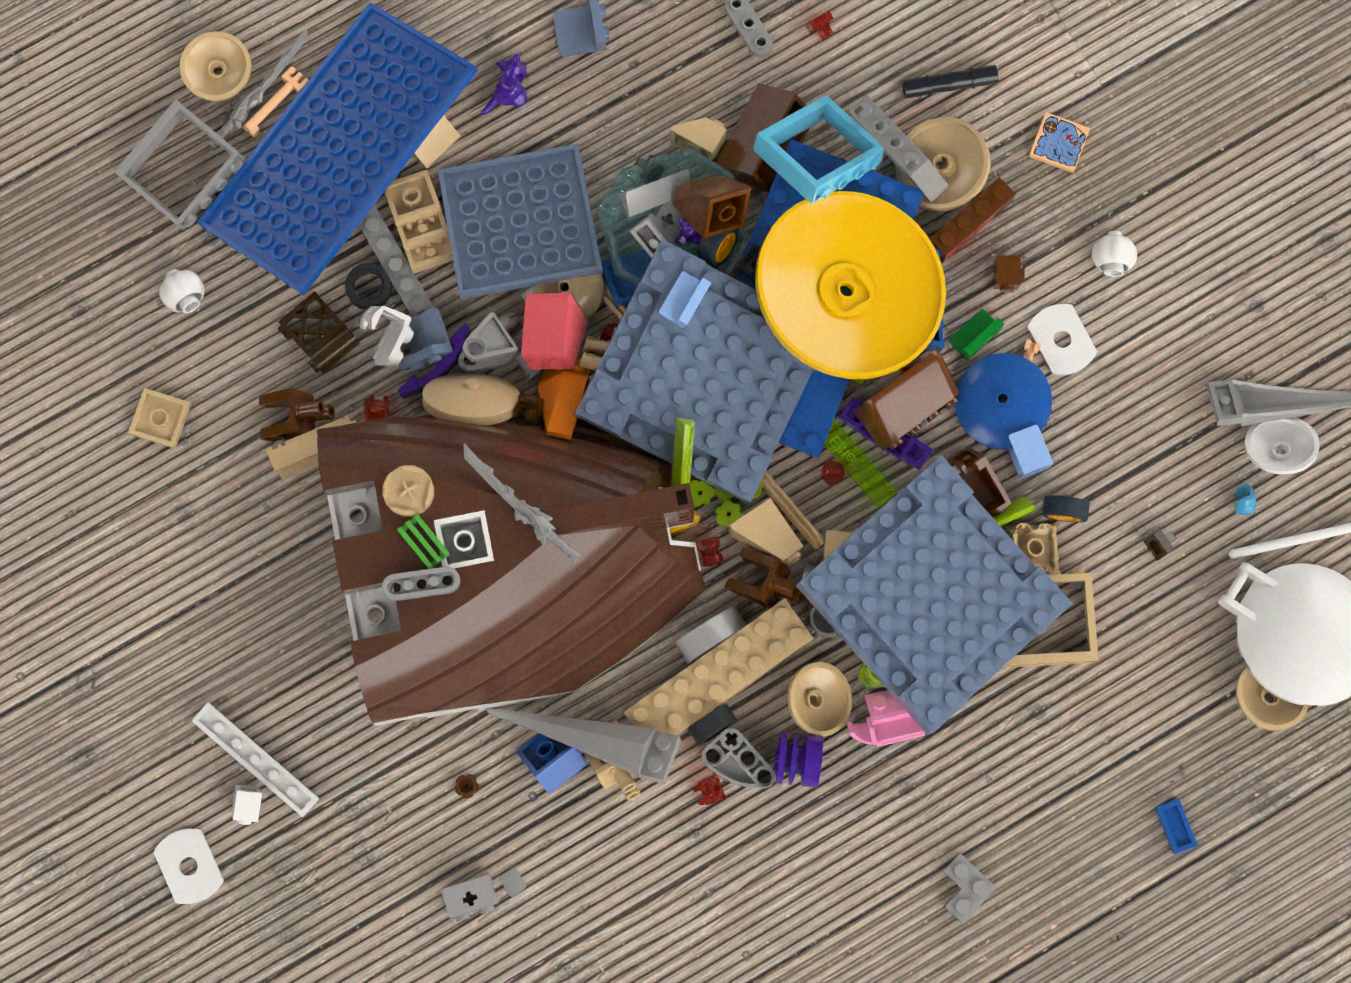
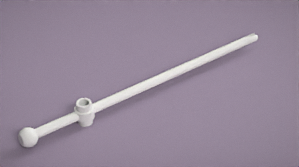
M1351 523L1232 549L1228 556L1231 559L1351 533Z

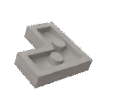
M961 853L942 871L960 888L944 907L962 924L971 917L997 888Z

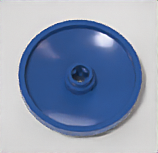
M999 353L986 356L966 370L957 386L959 394L956 396L958 401L955 403L958 420L964 431L973 440L988 448L998 450L1013 449L1008 438L1010 434L1034 425H1038L1040 432H1042L1051 415L1052 393L1047 378L1033 362L1019 355ZM1002 395L1008 398L1004 403L999 402V397Z

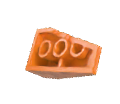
M576 359L573 369H548L541 375L537 391L540 394V398L544 399L543 420L546 435L571 440L578 417L574 416V413L587 389V384L590 381L589 376L591 375V369L580 367L581 359Z

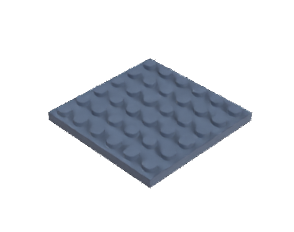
M578 144L438 169L460 300L603 273Z

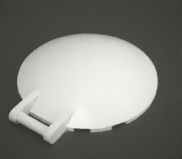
M1242 562L1238 569L1237 577L1227 593L1221 596L1218 603L1237 616L1238 637H1236L1238 649L1241 657H1244L1253 677L1275 696L1298 705L1328 706L1351 697V581L1334 570L1314 564H1289L1273 569L1265 574L1249 563ZM1249 578L1253 582L1241 602L1238 603L1234 599L1246 579Z

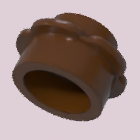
M471 774L461 775L456 780L455 791L458 795H462L463 798H472L473 794L479 790L476 777ZM465 784H469V788L466 789L464 787Z

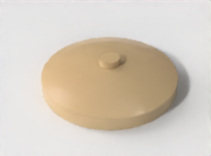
M940 117L918 125L907 135L914 145L930 160L949 185L932 203L923 195L920 207L932 211L953 210L970 202L981 191L989 175L991 159L987 143L975 127L958 118ZM895 165L897 181L917 188Z
M453 373L435 378L426 384L423 389L422 403L425 410L438 419L475 425H493L504 422L514 416V406L518 403V395L520 393L513 384L496 376L481 373Z

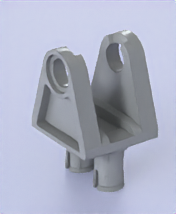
M511 310L500 318H497L494 312L489 313L465 340L462 352L458 358L459 367L464 372L476 373L509 366L513 363L517 351L522 349L523 332L511 338L506 331L521 323L519 316H514L517 314L515 310ZM466 356L469 361L477 363L475 365H466L464 357Z

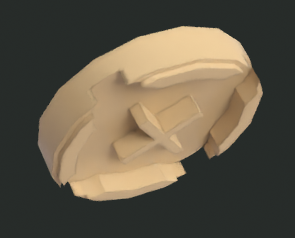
M403 465L387 475L383 483L382 495L386 505L394 513L403 517H413L416 514L423 513L431 505L434 498V485L431 477L423 469L414 465Z

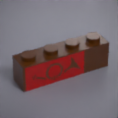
M1001 177L996 179L930 238L934 248L939 250L942 263L1013 201L1016 193Z

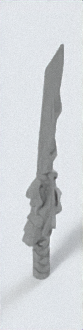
M307 28L299 35L290 49L281 55L280 61L271 72L263 77L262 83L241 97L239 102L232 107L233 111L229 114L230 119L216 133L222 139L235 126L240 129L248 118L251 108L262 102L264 91L305 43ZM212 139L207 142L213 149L218 146Z
M465 443L463 444L464 459L515 509V520H522L524 524H531L534 527L537 540H540L543 546L547 539L568 556L569 559L576 562L581 554L553 532L556 529L550 523L553 518L541 512L539 508L529 506L525 500L516 498L513 495L514 489L503 485L493 475L494 469L479 460Z

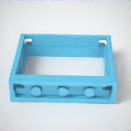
M827 95L757 133L753 148L756 154L811 204L822 198L826 199L830 193L837 189H843L847 183L854 179H860L869 170H875L880 165V162L883 161L882 156L885 150L864 128ZM825 119L862 154L816 180L779 145Z

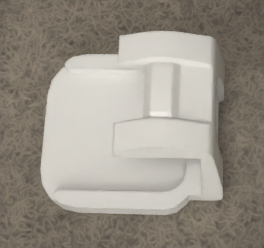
M371 306L361 317L360 329L365 330L369 323V329L374 330L381 315L391 320L373 354L375 364L378 366L393 364L397 366L403 358V353L400 352L401 345L403 343L408 344L414 334L411 327H409L411 317L386 306Z

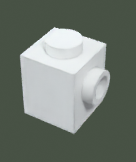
M235 785L231 814L233 820H237V823L249 825L252 822H258L262 797L260 787Z

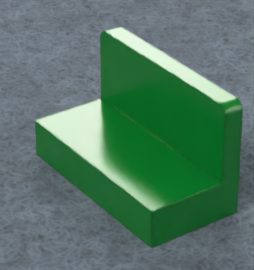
M981 309L949 338V343L968 361L996 336L1005 324L999 318L994 320L984 309Z

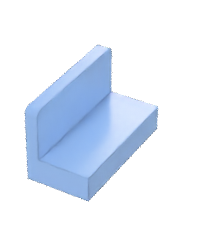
M682 271L662 304L659 314L684 328L690 321L711 282L704 278L698 280Z

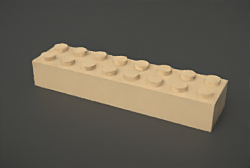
M783 599L624 711V714L633 726L655 728L656 731L679 736L705 715L725 704L811 643L814 638L786 599Z

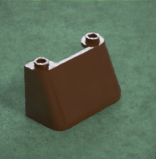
M967 448L946 460L974 491L972 495L989 514L1000 515L1006 510L1007 506L1012 504L986 456L972 448Z

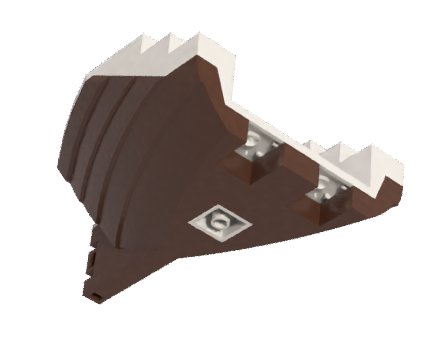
M431 414L415 417H381L317 429L318 465L323 491L328 497L335 540H332L339 582L341 591L346 597L353 641L350 642L354 665L368 716L376 726L422 716L432 718L472 709L481 711L487 708H496L576 692L621 662L655 636L705 592L696 543L672 540L669 529L694 523V504L690 484L671 486L673 465L582 419H577L571 440L546 435L543 418L541 423L534 424L518 419L516 416L493 425H475L438 419ZM464 443L479 460L494 469L493 475L503 485L514 489L513 495L516 498L525 500L529 506L539 508L541 512L553 518L550 521L556 528L553 532L581 554L576 562L569 559L568 556L547 539L543 546L540 540H537L534 527L531 524H524L522 520H515V509L464 459ZM400 466H417L431 477L434 485V498L431 505L419 516L450 553L448 557L434 568L452 567L460 575V586L453 593L392 601L382 591L384 579L391 574L428 569L397 530L414 517H403L394 513L386 505L382 495L383 483L387 475ZM357 509L364 512V519L359 523L352 522L351 513ZM418 522L414 524V527L436 554L440 556L442 552ZM408 529L406 531L408 536L431 563L434 558L413 532ZM449 576L443 579L444 585L452 583V578ZM420 580L417 587L424 589L427 585L426 581ZM400 584L392 586V592L394 593L399 592L401 589ZM374 608L380 609L383 613L381 620L378 622H371L369 620V612Z

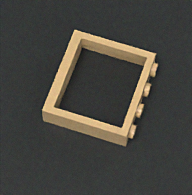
M1084 569L1070 570V574H1060L1059 570L1045 572L1054 583L1083 582L1088 651L1015 655L1002 668L1085 664L1099 661L1092 573H1085Z

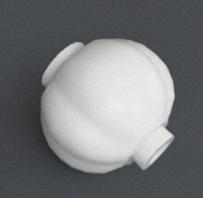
M1110 231L1107 233V236L1099 239L1092 247V260L1095 266L1101 272H1104L1106 276L1119 277L1134 266L1137 260V250L1133 242L1128 237L1122 236L1120 231Z
M174 269L169 271L165 275V279L159 289L162 302L169 310L177 313H190L200 306V301L205 293L204 284L199 276L189 270L178 271Z

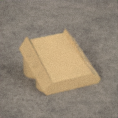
M1019 523L1003 527L1006 534L1037 568L1040 566L1045 572L1059 570L1055 524L1028 525L1027 523Z

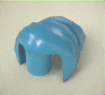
M1248 484L1239 486L1235 497L1239 498L1235 506V513L1250 515L1256 509L1255 491Z

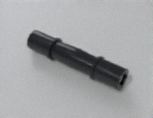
M996 65L978 68L970 67L969 70L905 79L902 80V89L905 99L925 95L931 96L932 93L948 92L968 87L975 89L979 86L998 84L999 76Z

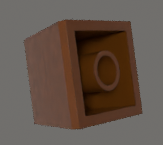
M714 174L676 185L673 206L705 239L744 227L751 187L730 178Z

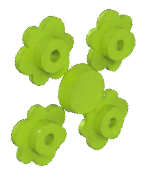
M696 480L690 482L695 507H700L702 504L708 505L711 501L710 497L714 493L718 498L725 500L722 503V507L716 508V513L718 514L716 521L719 525H726L729 528L730 524L743 516L740 513V505L733 504L729 500L733 497L732 495L716 487L714 489L702 480L700 482ZM762 480L753 498L761 496L762 491L760 488L764 486ZM728 512H731L730 517L727 516Z

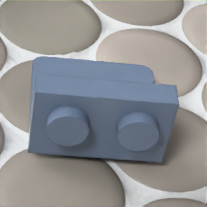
M589 0V6L554 12L553 19L560 56L568 57L606 50V40H610L608 26H603L602 18H606L604 3L599 4V0Z
M431 308L411 319L409 327H411L414 334L408 345L412 355L402 359L398 365L401 371L411 370L414 373L425 369V365L441 361L442 357L453 352L438 308Z

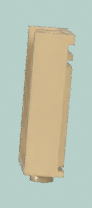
M346 415L344 416L345 420L340 418L285 441L284 446L280 443L276 449L272 447L267 448L266 451L274 471L280 474L281 479H285L318 465L317 429L356 423V420L351 421L349 416Z

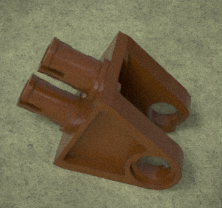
M288 388L259 396V406L265 405V408L290 407V417H288L287 423L260 429V439L263 441L290 440L314 430L316 421L333 420L335 418L333 405L324 406L320 400L314 402L313 395L295 388Z
M742 547L739 556L744 561L768 572L767 578L759 588L729 578L724 586L727 590L768 609L775 606L780 597L797 604L801 603L804 595L795 586L797 583L787 580L791 570L780 559Z

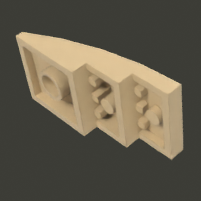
M424 170L392 181L385 190V195L413 274L453 261L448 227L428 171Z

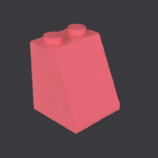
M570 293L526 295L521 356L530 369L562 370L574 368L589 321Z

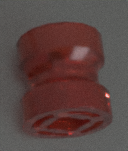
M710 538L696 542L697 550L702 555L699 559L701 567L724 563L723 554L719 553L721 546L720 538Z

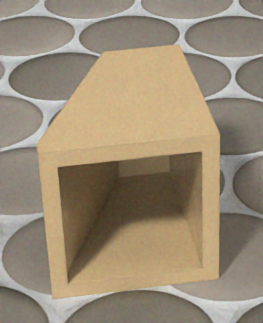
M771 498L729 525L728 533L731 537L754 551L778 558L784 564H787L788 567L800 560L803 545Z

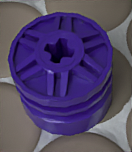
M781 731L774 757L773 769L776 783L782 784L784 773H789L788 785H792L795 774H798L801 777V786L818 788L823 754V736L807 734L804 745H799L798 734L793 733L792 744L787 743L788 732Z

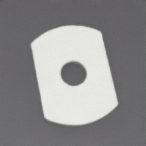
M1056 304L1044 308L1035 315L1027 327L1035 343L1041 344L1039 351L1052 375H1069L1081 371L1093 360L1097 353L1073 305ZM1063 331L1069 334L1071 343L1068 347L1060 348L1054 343V335L1057 332Z
M183 829L176 831L164 838L153 852L175 903L193 904L204 901L212 896L224 881L202 830ZM187 857L194 858L198 865L196 872L190 876L184 875L180 870L182 860Z

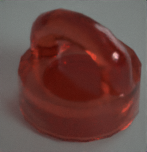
M829 461L823 465L821 479L824 483L835 486L844 479L845 470L842 464L837 461Z

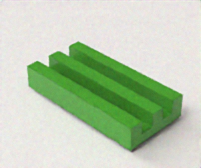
M416 514L413 516L414 518L408 520L404 526L397 530L427 568L433 569L448 557L450 553L421 517ZM418 522L442 552L440 556L414 527V524ZM408 529L413 532L434 558L431 563L406 533Z

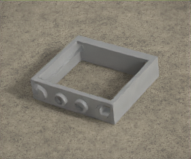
M868 95L864 96L849 111L859 125L885 149L884 153L924 193L931 203L949 187L930 160Z
M175 99L114 173L178 227L185 230L186 227L189 228L195 223L196 215L211 204L212 196L226 186L229 176L232 173H236L242 167V161L245 157ZM185 116L231 156L179 217L137 182L133 176Z

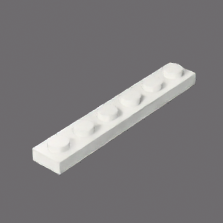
M209 702L193 718L192 722L301 817H304L320 799Z

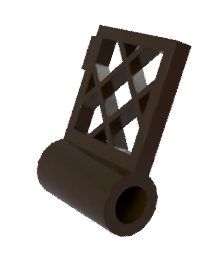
M315 291L278 321L281 325L278 330L287 340L292 338L311 359L307 363L316 373L321 371L324 374L360 344L355 335ZM316 300L320 304L319 314H307L308 306ZM293 318H302L301 330L290 329L287 323ZM307 318L319 319L317 330H305ZM323 319H333L337 323L330 331L322 330ZM305 334L317 335L316 343L308 349L304 345Z

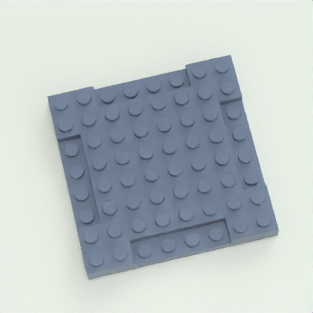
M662 239L657 245L574 416L673 465L676 419H692L695 421L691 475L746 503H750L772 460V454L801 394L815 369L793 356L778 341L761 312L755 289L705 264L706 261ZM682 271L698 280L704 278L711 282L690 321L684 328L659 314L662 304Z
M942 455L795 585L927 735L933 734L975 692L1073 604L1040 566L1037 568L975 499L972 495L974 491Z

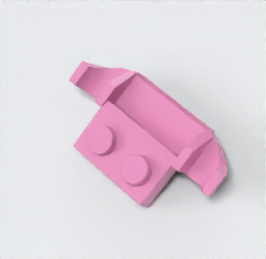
M888 690L864 695L869 713L865 723L854 724L847 722L849 733L854 739L865 744L877 745V747L925 736L922 728Z

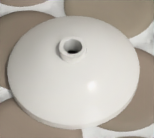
M1296 417L1253 424L1245 437V451L1249 459L1256 466L1270 473L1293 474L1308 468L1316 460L1319 453L1320 442L1317 433L1308 423Z

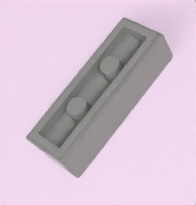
M688 169L620 194L627 216L631 217L673 201L676 185L690 182Z
M649 213L630 229L631 234L651 258L662 239L679 247L652 213Z

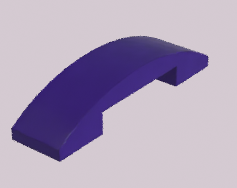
M466 323L449 339L453 347L452 353L446 355L422 380L413 374L397 390L403 399L422 393L426 384L435 378L447 375L454 368L462 352L463 344L470 336L471 331Z
M852 397L839 418L878 446L853 413L863 404ZM907 434L901 437L904 442L892 450L888 447L884 450L918 470L922 468L933 452L932 448L915 437L911 438Z

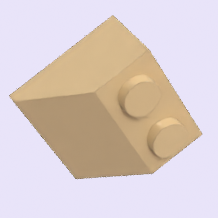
M443 115L413 156L428 170L461 136Z
M706 117L673 125L670 129L671 144L712 167L726 144L727 129L724 128L725 126L716 119L710 120Z

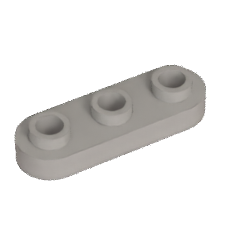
M726 0L725 12L750 52L759 58L768 56L773 48V40L748 0ZM739 2L741 6L736 8L732 4ZM751 21L753 25L751 27H747L745 25V22ZM762 40L765 42V45L759 46L757 42Z
M452 567L391 574L384 579L382 591L392 601L450 594L459 588L461 579L458 572ZM447 576L452 578L450 585L443 584V579ZM420 580H425L427 583L424 589L417 587ZM394 584H400L401 586L400 591L397 593L392 592Z

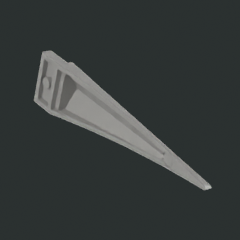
M1237 380L1208 382L1207 386L1217 426L1231 424L1246 426L1351 407V392L1288 388Z
M493 708L486 709L488 714L564 743L641 779L662 784L666 783L681 742L678 735L656 731L655 728Z

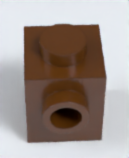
M997 255L994 260L993 289H1000L1002 293H1012L1019 288L1020 283H1024L1025 269L1021 268V256Z

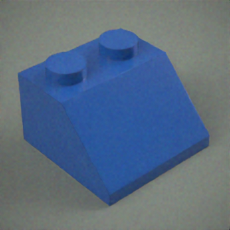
M539 733L516 751L548 794H551L588 764L577 749Z

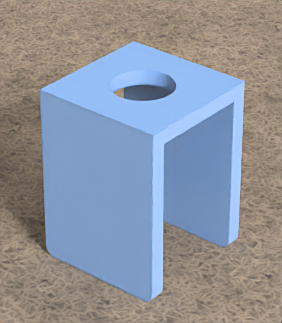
M1038 425L1028 427L1008 436L1013 448L1009 449L1008 452L1019 479L1042 472L1052 466L1053 461Z

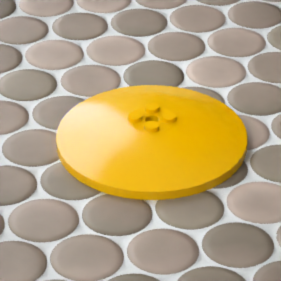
M837 191L830 193L826 199L822 198L813 204L806 199L787 210L770 229L763 241L756 263L755 282L757 298L761 312L772 333L793 356L811 368L828 375L846 379H870L885 376L903 368L928 346L934 338L943 317L946 301L945 277L939 256L930 239L921 227L902 210L889 202L868 194ZM847 286L851 290V296H844L840 291V287Z

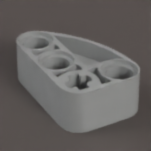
M732 606L677 640L675 644L687 663L691 665L747 624L736 607Z
M726 729L707 745L702 752L704 765L718 777L729 783L752 789H767L775 781L773 769L737 729ZM730 734L732 736L735 734L737 736L735 741L737 745H726V735ZM709 750H716L720 754V759L716 763L707 761L706 753ZM744 752L752 753L755 758L754 763L744 765L741 762V755ZM763 770L769 772L771 775L770 782L761 784L757 780L758 772Z

